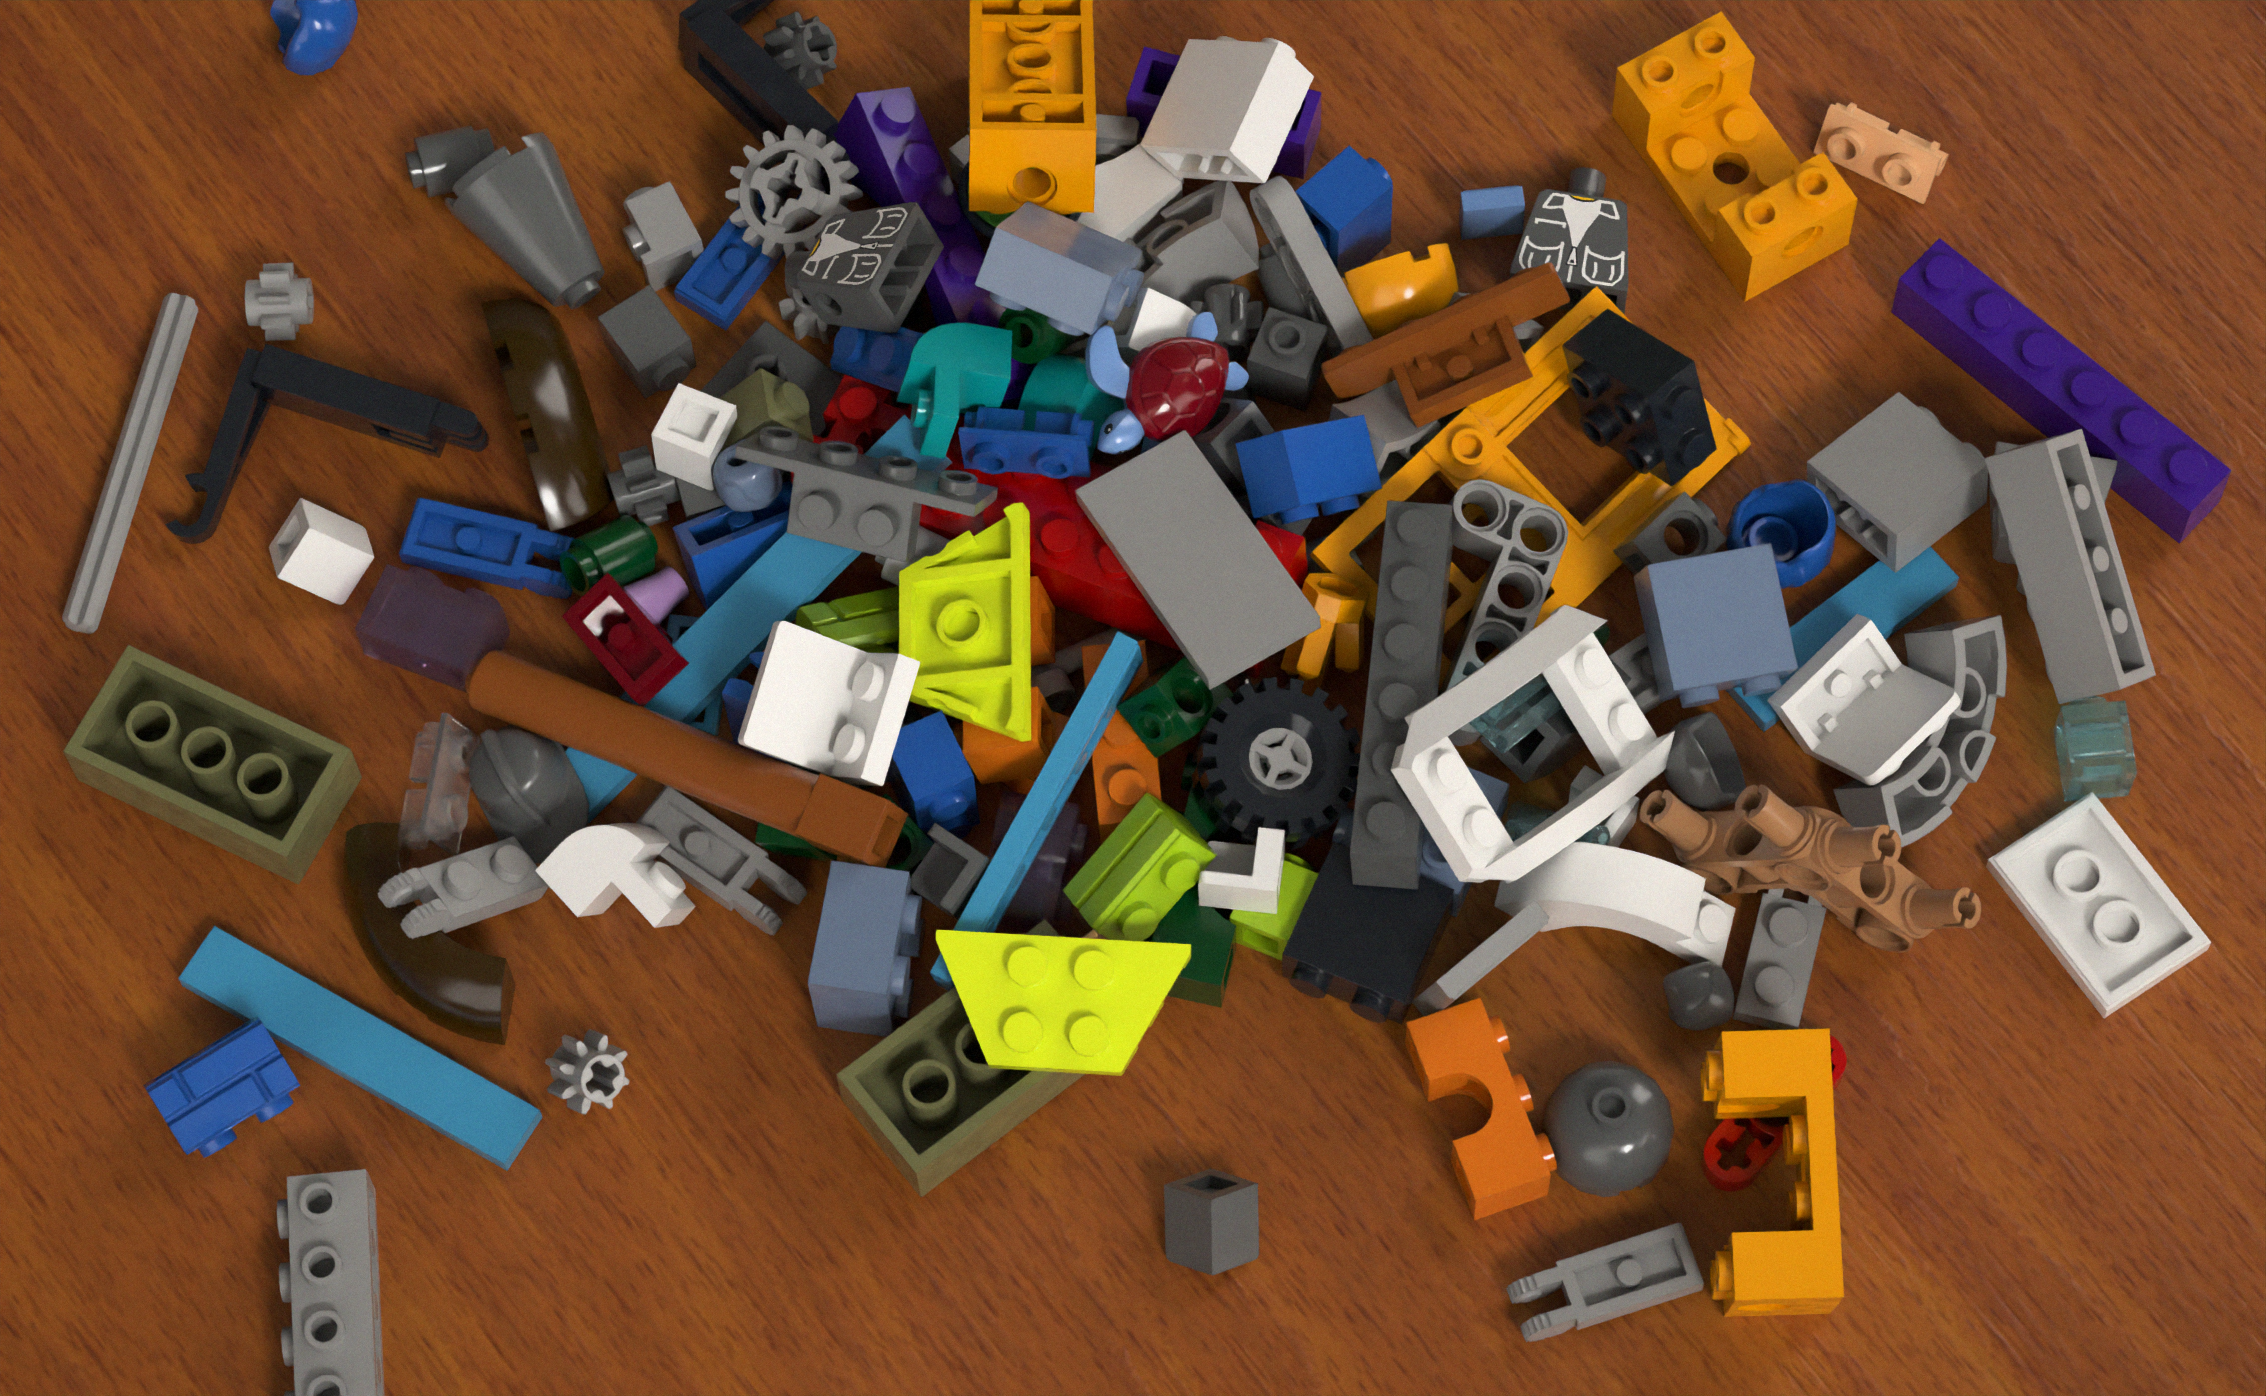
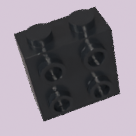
M1608 308L1562 345L1569 369L1567 380L1576 394L1582 415L1579 423L1585 435L1595 445L1599 447L1608 446L1624 456L1638 472L1642 474L1651 473L1670 486L1676 484L1692 469L1700 466L1709 455L1717 450L1694 360Z
M1334 841L1282 953V976L1290 979L1289 983L1295 989L1308 996L1324 998L1328 994L1350 1003V1009L1367 1020L1384 1023L1386 1019L1402 1025L1451 917L1454 889L1419 876L1418 889L1353 885L1350 847Z

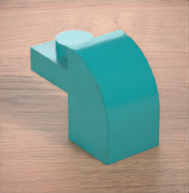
M950 323L931 329L917 341L899 388L896 402L913 404L911 426L920 428V455L945 458L959 419V413L977 412L979 406L1000 408L1011 379V330L971 323Z
M1056 353L1036 365L1026 383L1018 410H1025L1024 430L1034 431L1037 411L1081 413L1082 420H1093L1094 438L1092 446H1088L1089 460L1092 461L1103 423L1114 412L1123 410L1124 404L1123 399L1103 393L1093 387L1087 376L1084 357Z

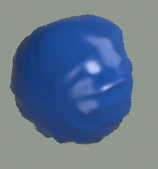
M274 0L270 15L281 34L278 47L283 53V65L287 70L299 75H314L331 68L346 51L354 35L358 17L356 0Z
M1795 479L1761 485L1747 493L1741 501L1736 502L1726 528L1727 539L1725 544L1729 551L1771 543L1781 589L1800 587L1814 579L1830 563L1836 536L1835 513L1826 495L1816 486L1805 480Z

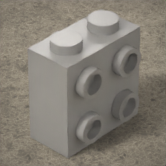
M1898 392L1808 460L1807 482L1816 486L1826 495L1834 510L1836 524L1896 573L1987 503L1988 468L1984 456L1975 446L1959 441L1941 426L1937 417L1929 409L1922 406L1917 407Z

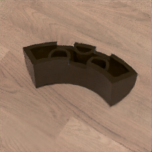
M520 298L498 299L481 303L516 420L518 422L529 418L531 428L520 430V434L550 532L586 520L608 506L614 500V496L607 473H610L609 465L570 340L558 318L540 304Z
M374 822L357 825L348 830L343 858V887L347 911L354 933L366 958L378 976L395 995H399L412 1007L425 1014L428 1020L434 1024L478 1041L505 1045L516 986L507 959L471 950L450 939L441 931L425 936L421 935L414 939L409 938L400 924L406 915L417 907L415 902L397 905L395 908H386L377 894L388 879L409 870L410 848L400 823Z

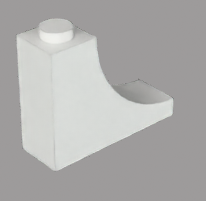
M968 134L949 148L951 174L958 184L962 170L969 161ZM1138 144L1115 159L1095 166L1094 213L1082 212L1076 222L1122 242L1130 238L1137 244L1154 229L1166 222L1160 212L1183 198L1182 185L1184 180L1183 178H1176Z

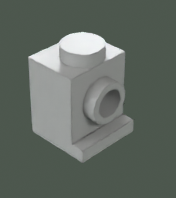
M670 181L656 188L644 187L631 193L623 203V207L629 216L630 225L622 228L636 261H642L647 285H650L654 291H657L681 280L704 249L702 240Z

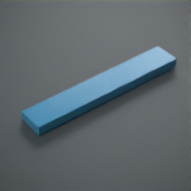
M1120 632L1116 633L953 931L994 933L1113 718L1117 706L1121 703L1144 661L1138 641ZM940 953L930 974L938 986L949 991L955 985Z
M216 926L209 932L178 978L183 987L244 1022L254 1017L260 1018L268 1033L274 1039L508 1171L542 1119L541 1111L538 1108Z

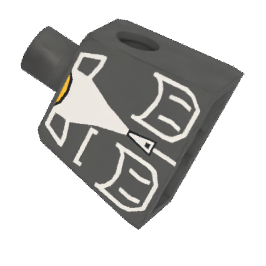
M1586 167L1573 169L1570 172L1567 192L1551 189L1540 191L1512 261L1509 279L1520 270L1538 267L1551 262L1570 298L1568 303L1555 309L1570 311L1597 286L1625 314L1629 284L1627 204L1621 200L1603 198L1607 178L1596 169Z
M917 202L839 214L827 220L810 251L792 252L788 256L785 263V276L792 288L801 289L818 317L825 323L885 333H897L944 245Z

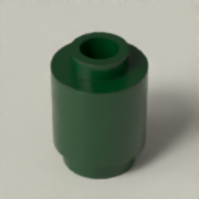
M1027 307L1022 311L1007 308L1003 312L998 325L1000 329L1012 331L1011 357L1016 361L1026 364L1038 363L1067 349L1075 342L1078 336L1055 329L1048 323V316Z
M622 515L572 540L569 549L560 555V565L570 588L578 596L582 597L607 573L613 576L621 586H624L653 571L655 555L658 553V544L653 532L644 522H637L629 515Z

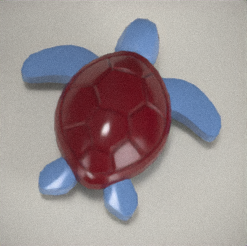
M1200 312L1193 316L1188 323L1186 337L1164 338L1151 342L1142 348L1134 357L1130 368L1121 359L1114 330L1109 325L1101 326L1090 335L1085 352L1088 379L1094 388L1123 399L1124 404L1123 410L1114 412L1103 423L1097 443V448L1100 451L1110 454L1125 453L1138 445L1144 436L1141 449L1142 454L1184 430L1193 438L1207 426L1221 402L1224 390L1235 391L1243 388L1248 382L1249 375L1246 370L1236 362L1229 363L1227 350L1214 342L1218 331L1211 312Z

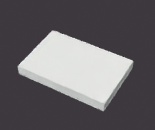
M2093 792L1988 859L1986 868L2103 1018H2106L2206 952L2211 944L2208 937Z

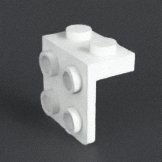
M1858 613L1783 684L1781 689L1777 690L1767 700L1804 753L1867 785L1878 784L1883 779L1893 775L1900 768L1903 760L1920 743L1943 727L1948 716L1957 709L1961 702L1952 687L1903 665L1873 621Z

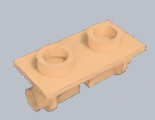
M1838 102L1836 105L1831 104L1813 153L1820 154L1824 152L1830 161L1924 204L1935 175H1940L1949 154L1939 150L1940 143L1936 141L1931 143L1903 129H1900L1898 134L1888 130L1890 123L1858 109L1857 104L1850 102L1848 106Z

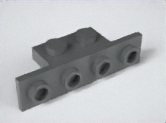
M764 427L736 446L735 458L794 472L787 533L905 563L915 556L922 504L975 517L997 499L998 488L977 483L978 478L971 473L958 470H946L936 473L917 468L918 463L915 460L903 456L889 455L879 459L858 454V448L850 443L825 441L818 444L798 439L799 434L796 431L785 427Z

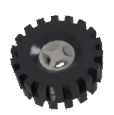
M1277 677L1263 678L1257 689H1253L1249 682L1237 688L1231 699L1226 696L1214 711V717H1210L1199 737L1201 738L1194 749L1192 762L1197 763V767L1192 774L1194 789L1203 788L1204 794L1199 800V804L1204 813L1206 814L1215 809L1220 817L1214 826L1224 834H1226L1231 826L1242 832L1237 841L1238 843L1252 845L1254 840L1257 839L1258 827L1285 830V842H1289L1291 850L1303 847L1310 837L1314 836L1317 840L1329 830L1332 824L1339 819L1356 793L1358 781L1356 776L1359 772L1360 753H1355L1354 749L1361 739L1356 727L1349 730L1344 728L1343 723L1349 714L1341 704L1332 711L1323 704L1329 694L1319 687L1316 688L1312 696L1301 692L1304 681L1290 678L1285 688L1277 687ZM1264 763H1267V766H1268V768H1269L1268 773H1267V770L1265 769Z

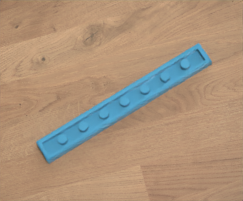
M905 414L864 454L879 459L889 455L907 457L918 463L917 468L936 473L944 471L952 463L946 455L943 459L919 454L920 429L912 427L911 420ZM786 531L673 644L689 664L658 692L644 708L689 724L723 691L729 678L735 679L750 664L749 655L751 653L762 652L766 648L775 621L791 623L796 618L799 607L809 605L862 552L789 534ZM626 691L619 697L639 705ZM570 747L565 751L584 786L589 803L588 823L638 775Z

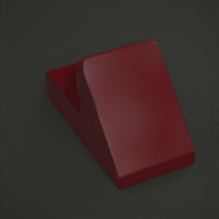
M609 573L600 579L562 615V618L629 696L642 707L689 664L672 644V637Z

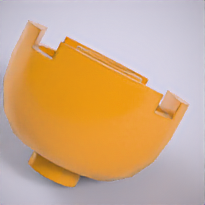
M1447 243L1427 246L1429 254L1415 259L1411 252L1407 251L1368 263L1344 273L1345 278L1341 279L1374 340L1395 331L1404 322L1422 319L1448 307L1454 292H1458L1459 287L1456 268Z

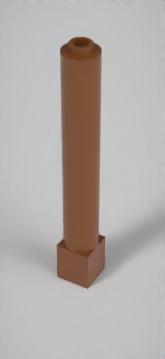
M492 650L483 658L475 660L466 676L465 690L469 694L470 706L476 711L803 839L816 848L860 865L886 867L908 816L907 812L888 799L821 773L818 776L498 650Z

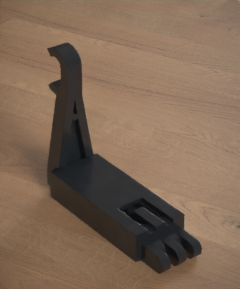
M698 0L679 13L678 49L685 55L684 69L763 145V132L769 130L782 141L784 140L787 125H794L800 129L804 139L813 128L826 135V144L833 140L837 141L833 134L837 132L838 120L741 28L774 0ZM846 152L840 162L850 161V157ZM825 172L822 183L826 193L830 195L829 177L827 172Z
M265 344L263 352L247 348L204 474L191 473L185 475L189 485L195 492H207V500L199 520L190 526L180 524L177 519L165 525L177 539L188 544L202 543L214 534L232 488L268 413L270 404L436 458L441 457L446 443L473 452L483 451L489 444V435L472 411L441 402L437 398L272 345Z

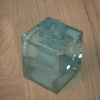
M2092 696L2072 701L2066 706H2061L2053 732L2064 801L2080 800L2091 792L2097 798L2128 796L2137 774L2126 700L2107 702L2103 697Z

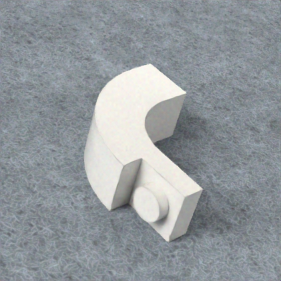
M1585 842L1571 843L1516 881L1506 884L1505 880H1501L1494 905L1496 908L1515 917L1531 902L1536 900L1550 917L1547 919L1549 923L1539 930L1541 932L1572 926L1608 928L1646 939L1691 964L1710 961L1722 967L1736 909L1704 891L1706 878L1690 870L1639 852Z

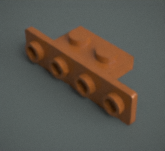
M1551 262L1538 267L1525 268L1515 273L1505 282L1480 293H1472L1460 297L1447 308L1422 319L1404 322L1395 331L1364 345L1346 348L1337 357L1322 363L1321 369L1326 381L1342 403L1397 380L1409 414L1417 428L1533 377L1514 327L1568 303L1570 298Z

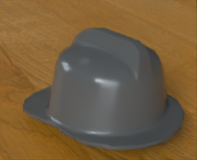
M512 724L504 726L498 731L488 729L480 734L482 742L471 757L469 768L471 788L476 794L480 806L498 840L501 841L514 836L532 861L542 864L568 836L587 827L589 803L584 786L562 744Z

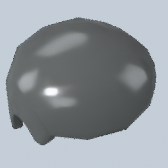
M1706 712L1682 720L1672 727L1669 733L1673 731L1675 733L1666 769L1664 770L1667 784L1683 803L1702 812L1717 811L1736 802L1739 795L1746 788L1735 748L1718 716L1713 712Z

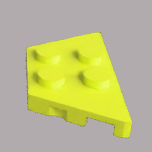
M1020 502L1013 503L1003 509L1007 517L977 535L973 536L970 530L948 542L940 553L933 556H925L899 572V654L920 662L909 701L938 712L942 710L944 714L1024 742L1031 741L1030 512L1024 503Z
M936 930V942L989 1068L1122 1076L1135 1055L1138 1044L1145 1032L1153 1024L1163 1007L1164 1000L1176 979L1190 961L1192 949L1191 944Z

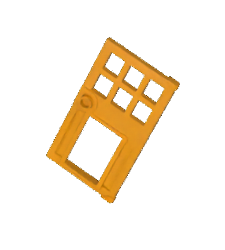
M1596 286L1524 353L1533 377L1468 405L1382 486V489L1377 490L1318 545L1309 556L1326 573H1334L1356 580L1370 592L1365 614L1374 623L1378 585L1351 558L1349 553L1382 522H1385L1387 501L1405 502L1434 474L1438 475L1455 494L1461 486L1469 481L1478 479L1491 481L1550 506L1561 514L1567 525V543L1548 589L1551 597L1542 604L1533 627L1534 629L1551 616L1550 613L1558 607L1568 605L1576 608L1623 563L1613 552L1622 541L1665 501L1684 491L1690 498L1694 496L1734 456L1739 457L1751 445V442L1747 435L1730 418L1725 420L1704 398L1717 450L1709 455L1700 466L1692 469L1673 486H1670L1651 473L1642 474L1635 471L1581 524L1565 509L1506 446L1570 387L1567 380L1569 369L1562 347L1565 342L1607 308L1631 322ZM1466 503V507L1462 510L1466 521L1471 524L1476 519H1480L1488 526V517L1483 508L1476 504ZM1531 528L1520 529L1521 540L1527 548L1535 552L1546 551V541L1541 533ZM1451 561L1449 588L1458 596V599L1446 610L1444 634L1468 611L1472 610L1486 573L1477 582L1472 583ZM1498 648L1482 662L1486 664L1500 653ZM1443 653L1438 691L1441 689L1451 661Z

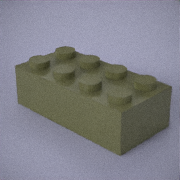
M130 645L126 647L63 751L79 781L298 885L362 779L350 748Z
M1046 919L1025 934L1060 937ZM953 987L836 1074L842 1101L920 1197H923L1085 1075L1081 1073L989 1068L956 987Z

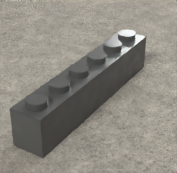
M1387 501L1350 847L1353 885L1418 889L1425 825L1391 772L1396 747L1404 744L1406 741L1409 725L1404 718L1438 697L1453 549L1452 505Z

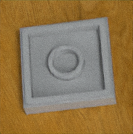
M1534 900L1427 988L1412 1003L1423 1016L1444 1010L1549 923L1547 919L1550 917Z

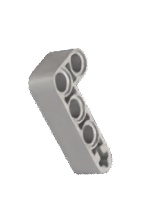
M1478 479L1467 482L1459 488L1447 504L1452 505L1453 545L1491 563L1438 696L1484 665L1476 655V642H1490L1501 653L1526 632L1533 629L1567 543V525L1559 512L1548 505L1487 480ZM1472 503L1483 508L1488 517V526L1477 527L1468 523L1462 514V504ZM1531 528L1541 533L1546 541V551L1535 552L1527 548L1521 540L1520 529ZM1507 584L1517 588L1523 595L1524 608L1513 609L1503 604L1498 595V585ZM1505 699L1450 734L1448 737L1452 744L1457 746L1470 745L1480 739L1498 718Z

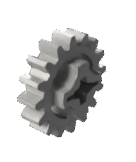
M787 125L784 140L782 141L769 130L763 132L765 148L758 151L746 145L743 151L750 160L746 168L732 166L730 169V173L741 180L740 188L725 191V198L740 204L741 207L729 216L730 221L740 228L748 227L742 239L754 248L762 244V253L774 260H777L782 254L783 249L786 258L792 252L804 251V248L810 251L827 220L835 215L853 212L847 208L848 201L863 197L862 190L847 182L859 170L850 161L840 162L846 150L834 140L826 144V135L813 128L804 139L800 129L794 125ZM785 159L784 163L773 167L776 163ZM825 172H827L829 177L830 195L826 193L822 183ZM790 189H802V194L798 200L793 198L786 199ZM758 193L761 194L766 206L763 216H761L759 210ZM817 220L812 226L802 230L803 226Z

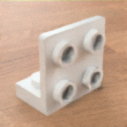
M775 621L740 729L738 742L748 748L818 774H824L847 784L883 786L920 662L896 653H867L787 621Z

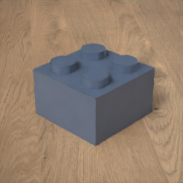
M831 861L808 978V987L817 1027L887 1037L896 1030L898 1017H909L914 994V979H909V956L920 957L926 920L920 918L922 896L913 895L908 871Z

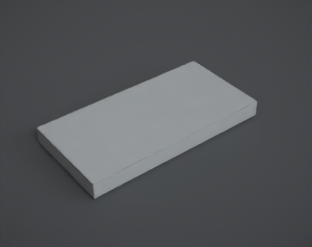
M1186 430L1075 490L1080 507L1209 690L1321 628L1318 613Z

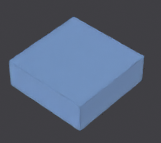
M1514 185L1461 192L1459 209L1461 240L1523 234L1525 202L1522 186Z

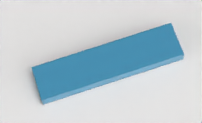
M1931 546L1896 573L1879 560L1790 627L1798 669L1780 680L1781 686L1857 613L1871 619L1886 640L1957 586L1959 576ZM1741 687L1726 690L1763 732L1781 720L1767 701L1776 691L1744 697Z

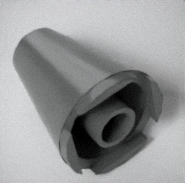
M543 132L529 134L521 138L527 148L511 155L507 148L503 146L472 167L452 187L458 199L446 198L444 203L457 220L554 307L567 304L570 309H576L589 302L601 291V287L597 282L603 277L605 271L553 143Z

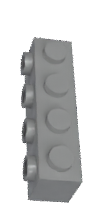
M2082 429L2021 445L1986 457L1985 462L1990 475L1991 491L1997 499L2008 535L2009 550L2017 564L2027 598V610L2035 624L2046 660V673L2053 684L2058 703H2067L2121 690L2156 676Z
M366 1169L288 1176L287 1199L277 1201V1224L280 1238L289 1239L290 1262L280 1263L279 1284L283 1303L291 1302L292 1326L282 1327L281 1343L285 1366H294L295 1390L285 1391L284 1396H385L376 1189Z

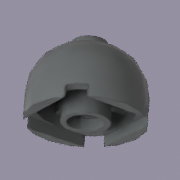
M1610 1060L1588 1063L1566 1075L1548 1099L1541 1133L1544 1132L1547 1135L1557 1163V1170L1555 1171L1560 1178L1581 1192L1601 1197L1619 1196L1620 1191L1632 1190L1639 1185L1642 1188L1654 1180L1667 1163L1674 1135V1125L1669 1100L1656 1080L1636 1066Z

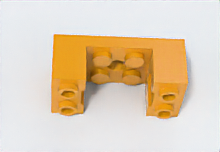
M969 0V211L1007 214L1015 212L1029 201L1059 215H1068L1074 212L1094 213L1097 128L1093 0Z
M1721 11L1619 66L1616 73L1612 116L1741 298L1746 302L1847 246L1858 199L1824 152L1801 164L1750 95L1755 57ZM1732 163L1743 168L1747 178L1738 184H1725L1716 178L1713 171L1722 164Z
M1830 1028L1722 1031L1714 1049L1706 1051L1705 1062H1701L1700 1084L1702 1101H1713L1714 1119L1790 1117L1789 1125H1784L1783 1152L1785 1165H1796L1797 1181L1793 1182V1191H1787L1786 1209L1789 1231L1732 1232L1728 1238L1729 1245H1724L1721 1251H1716L1715 1259L1710 1261L1712 1300H1723L1724 1317L1831 1314L1844 1298Z

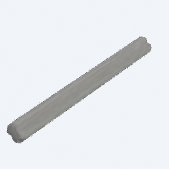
M169 293L163 298L62 615L63 622H65L66 627L70 630L92 634L98 629L198 313L195 300L187 295Z

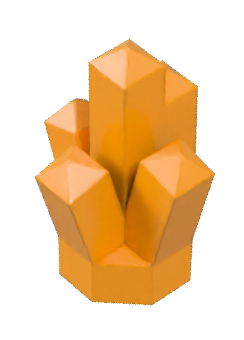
M1310 573L1304 580L1302 593L1320 616L1321 628L1287 646L1281 664V669L1291 676L1299 674L1298 680L1304 681L1301 692L1312 696L1317 687L1323 690L1334 648L1335 667L1340 670L1352 673L1358 670L1364 662V614L1370 592L1356 580L1334 573Z

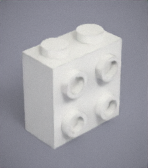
M1219 36L1216 40L1189 39L1140 146L1176 178L1266 183L1314 76L1295 59L1296 53L1289 45L1273 38H1263L1261 42L1238 41L1227 36Z

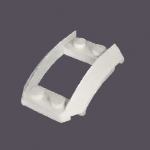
M1568 605L1558 607L1538 627L1526 632L1475 672L1404 718L1409 725L1405 743L1396 747L1391 772L1460 882L1482 883L1491 879L1505 880L1506 884L1516 881L1594 828L1666 769L1675 731L1661 737L1656 736L1593 632L1607 622V620ZM1542 673L1603 771L1604 776L1562 809L1513 842L1448 736Z

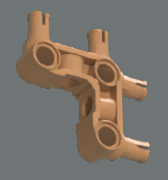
M1760 784L1759 787L1751 785L1745 788L1739 795L1735 809L1732 811H1705L1697 813L1669 790L1652 792L1644 800L1640 809L1641 821L1652 827L1673 844L1676 857L1683 863L1682 867L1706 878L1704 891L1717 895L1757 893L1759 889L1789 888L1793 891H1800L1805 895L1812 896L1836 914V919L1854 931L1861 940L1885 951L1908 952L1912 948L1914 939L1924 938L1934 929H1970L1977 925L1980 919L1981 902L1975 893H1970L1971 889L1967 887L1932 889L1924 880L1914 875L1897 861L1901 853V839L1895 830H1890V826L1853 827L1845 818L1824 808L1815 806L1792 807L1776 796L1765 785Z

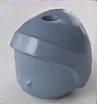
M742 439L723 450L717 456L713 471V481L719 497L729 508L738 512H750L769 506L782 489V477L778 468L735 458L736 446L746 439Z

